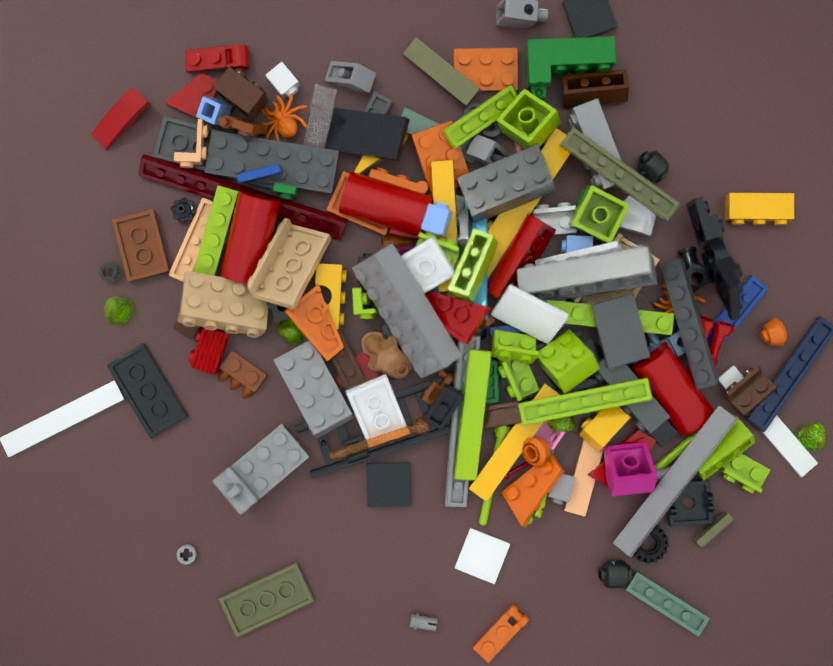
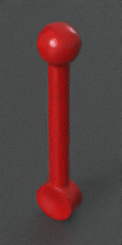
M528 462L508 471L503 479H508L510 475L531 464Z

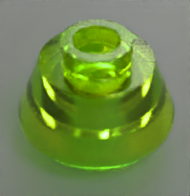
M111 297L104 305L105 318L114 325L126 322L133 310L131 302L122 297Z
M291 319L281 321L277 327L278 334L289 344H297L304 337Z
M574 415L547 420L548 427L553 430L569 432L576 428Z
M810 423L799 430L798 438L804 447L818 451L826 446L827 432L821 424Z

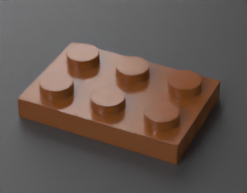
M154 209L112 219L127 282L170 272Z

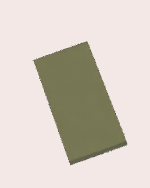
M297 561L218 598L236 638L315 601Z

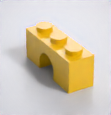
M318 264L315 285L319 284L320 287L330 289L332 298L327 305L328 311L337 330H339L340 326H344L345 314L341 313V304H345L346 292L342 291V283H346L347 270H343V265Z

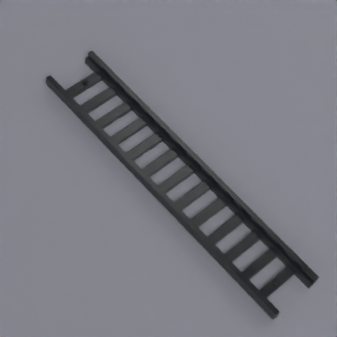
M580 331L574 332L579 339L582 338ZM541 343L536 345V351L541 350L548 344ZM543 371L547 385L560 395H563L564 393ZM500 376L508 403L515 402L516 400L514 398L511 399L506 390V387L509 386L506 378L502 379ZM595 376L587 378L566 394L598 384L597 379H595ZM439 377V378L433 379V381H435L436 383L440 384L441 381H442V378ZM432 380L394 392L409 430L406 432L407 439L395 442L393 437L386 440V446L375 449V446L369 448L357 420L369 457L350 464L347 459L335 462L325 434L318 438V442L326 466L311 470L312 479L449 434L451 418L443 430L436 429L435 426L425 421L428 432L416 435L404 401V397L416 394L424 418L429 406L420 397ZM537 392L528 395L529 398L520 401V403L532 401ZM487 403L486 405H487V406H491V405H496V404H495V403ZM349 407L351 412L355 414L353 408ZM307 422L295 425L297 433L310 429ZM345 424L337 427L341 443L350 440Z

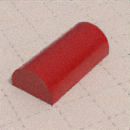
M352 171L348 176L342 193L339 213L418 237L419 232H424L421 227L428 205L433 204V196Z
M239 190L220 275L236 282L248 284V280L253 276L259 260L267 250L269 242L272 241L281 200Z
M528 213L488 279V292L500 299L510 284L519 289L517 269H521L527 264H535V260L540 258L556 229Z
M664 342L649 353V358L640 360L631 368L639 379L648 378L652 396L670 416L668 421L678 434L689 435L704 426L714 413V409L701 390L696 389L694 380L669 344Z

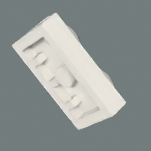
M570 202L557 204L558 207L549 208L548 204L537 205L536 209H533L531 212L534 217L555 228L556 232L554 235L577 233L576 228L568 225L576 210V205L570 206Z

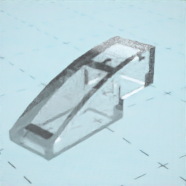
M315 83L303 145L325 149L337 92L336 87Z

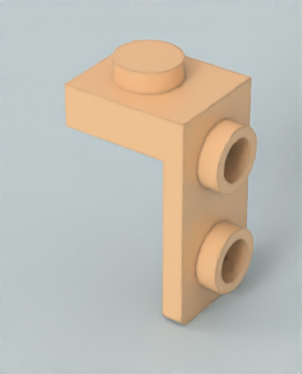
M198 119L196 153L174 152V161L180 164L182 168H193V165H203L204 159H207L208 151L207 146H204L205 138H208L209 129L203 119Z

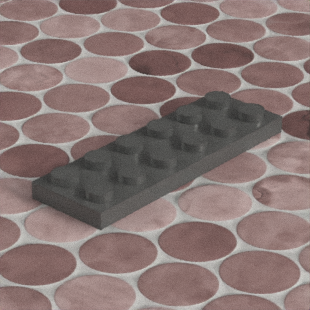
M164 116L152 157L177 164L174 161V152L196 153L197 124ZM208 128V129H209L208 138H205V141H204V146H207V151H208V148H209V142H210V137H211V131H212V130H214V131H219V130H215V129H212V128ZM204 159L203 165H193V169L205 172L207 159ZM254 181L245 182L270 190L274 189L272 184Z
M212 130L205 173L237 179L236 175L239 173L279 164L282 167L283 173L253 181L272 185L274 183L294 185L298 189L333 194L339 151Z

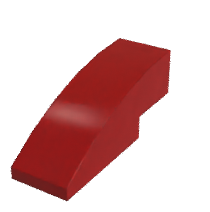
M132 86L107 112L91 135L107 150L137 122L136 118L151 104Z

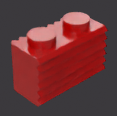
M204 327L202 330L199 329L195 337V341L198 342L195 350H191L188 362H191L190 367L217 375L230 334L218 330H207Z

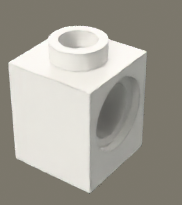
M283 62L266 74L267 80L283 99L287 96L289 97L290 94H296L299 90L300 84Z

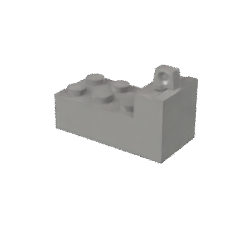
M282 423L212 482L241 515L311 455L289 428Z

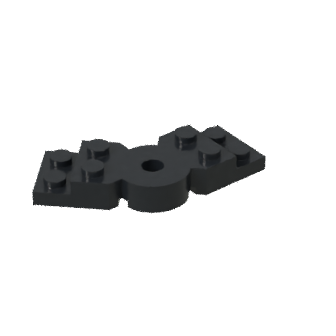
M703 196L695 198L688 202L686 206L699 248L705 249V253L701 254L703 265L710 272L711 283H715L716 293L731 320L740 319V309L743 308L740 293L743 292V286L740 281L742 276L741 266L735 263L732 256L729 257L723 239L724 224L722 220L718 219L717 215L708 216L710 207L708 202L704 201Z

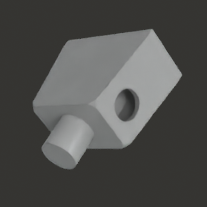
M501 0L497 5V27L531 28L537 21L547 22L548 9L538 8V0Z

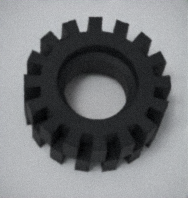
M657 525L649 534L653 535L656 539L655 548L651 551H645L640 545L634 553V557L642 562L656 563L658 559H663V555L668 552L666 550L669 547L668 536Z

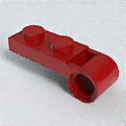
M247 45L185 50V68L188 73L228 69V67H231L233 70L236 68L240 70L249 69Z

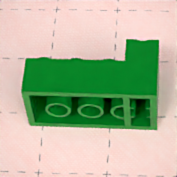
M615 36L527 40L524 49L526 90L543 100L546 98V91L551 84V74L552 77H562L567 73L583 74L611 71L616 63Z

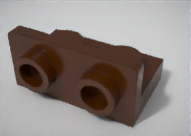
M759 366L754 369L752 367L743 374L744 378L738 383L733 382L726 389V399L743 417L747 416L777 390V387L762 373Z

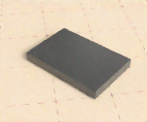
M634 294L590 305L607 369L650 357Z

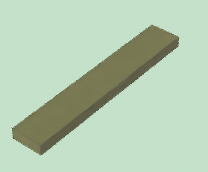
M574 127L560 144V147L667 222L680 205L674 198Z

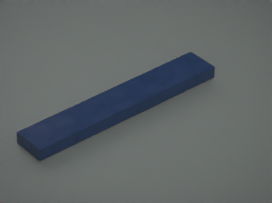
M821 316L817 317L773 379L772 383L777 387V390L749 413L746 418L748 422L762 432L767 430L833 336V325Z

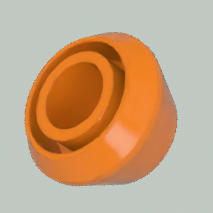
M772 318L762 326L760 336L764 343L767 342L770 346H783L786 343L787 332L780 319Z
M530 437L524 441L522 453L528 463L540 466L550 455V446L543 438Z

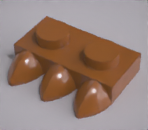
M232 350L220 366L218 380L219 382L225 381L232 376L230 389L235 390L244 385L242 389V398L244 399L252 396L267 377V374Z

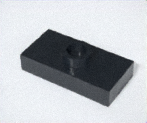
M446 383L424 415L423 420L443 430L465 394Z

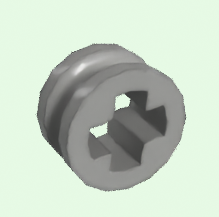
M190 544L181 546L176 554L177 559L185 565L192 563L197 556L195 547ZM186 548L193 554L188 560L184 559L185 556H181V553Z

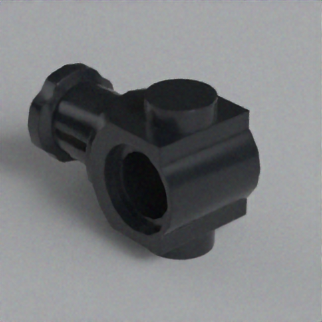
M694 246L678 251V255L684 260L693 292L698 291L706 284H711L712 281L710 272L701 263H698L696 256L697 248ZM691 276L697 278L698 284L692 281Z

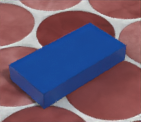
M275 164L239 173L236 176L238 183H245L281 174L283 171L281 165Z

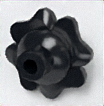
M183 197L181 200H174L175 206L170 208L173 213V219H179L180 223L193 220V215L197 212L194 208V202L192 200L188 201L186 197Z

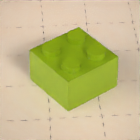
M525 88L496 120L501 132L525 149L537 144L540 147L561 123L556 109Z
M592 185L587 186L568 225L593 236L605 244L610 243L630 204Z
M570 329L539 350V357L537 358L542 370L564 394L600 369L594 354Z

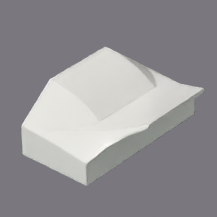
M628 196L624 202L630 204L618 229L650 237L656 215L631 196Z

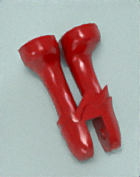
M700 315L708 341L715 322L711 318ZM716 321L714 336L710 346L715 368L723 341L735 329L734 325L724 321ZM688 363V373L690 374V376H692L690 365Z

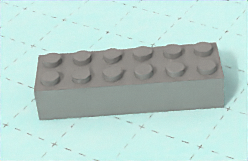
M393 243L352 268L357 279L365 288L368 297L375 304L380 316L387 323L392 335L397 339L402 347V351L407 355L420 378L446 368L462 356Z
M636 245L629 250L623 251L622 249H613L609 253L601 255L600 253H591L583 258L568 257L566 261L561 262L550 260L546 261L544 265L538 266L527 264L523 268L517 269L519 289L544 302L545 299L559 301L657 284L654 258L648 246L644 247V245Z

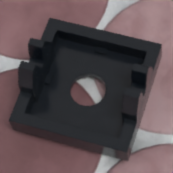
M710 480L690 481L668 509L670 527L713 524L715 507L712 503L714 497L710 488ZM692 497L695 500V505L692 509L684 508V498Z

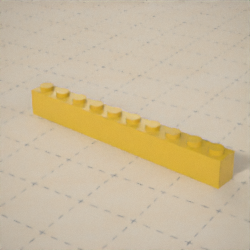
M557 128L545 140V146L541 150L552 180L570 155L569 152L560 147V144L567 135ZM541 197L499 214L494 222L492 220L489 221L488 234L494 235L499 244L488 267V278L528 213L531 214ZM450 291L441 294L465 301V299L454 296Z

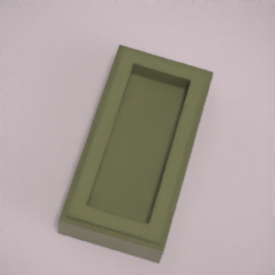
M723 511L713 520V524L706 526L692 540L697 546L703 548L729 525L733 518L729 513Z

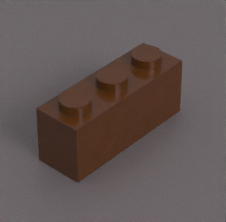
M627 69L562 76L564 108L576 107L597 98L600 104L628 101L629 82Z

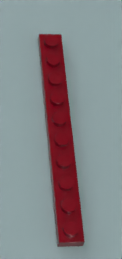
M143 154L141 157L138 176L213 200L218 185L237 191L242 190L279 199L281 204L277 220L283 221L284 218H288L293 225L327 233L332 238L338 240L343 238L347 223L346 218L290 200L281 199L277 196L193 169L182 168L180 165Z

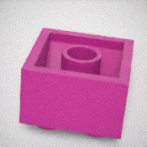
M646 442L604 446L606 481L611 497L654 492L658 475Z

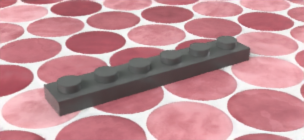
M680 258L661 264L660 266L696 389L719 384L684 260Z

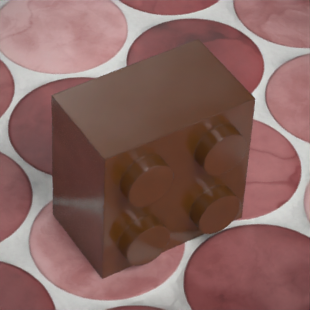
M228 67L213 88L221 98L254 121L268 102L265 96L266 92L257 82L253 81L250 83V80L246 78L247 75L240 69L236 68L234 71L231 67Z

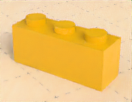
M728 193L725 195V221H731L732 225H743L744 221H753V225H765L766 221H774V225H787V221L794 219V193Z

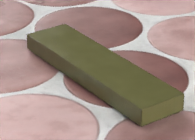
M417 37L414 38L403 52L407 58L467 107L481 91L480 88Z

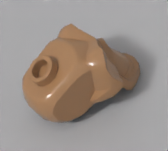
M369 331L363 335L361 346L364 354L370 357L367 366L370 370L380 371L396 380L402 379L409 374L413 365L393 335L389 336L388 339H386L385 334L381 331Z

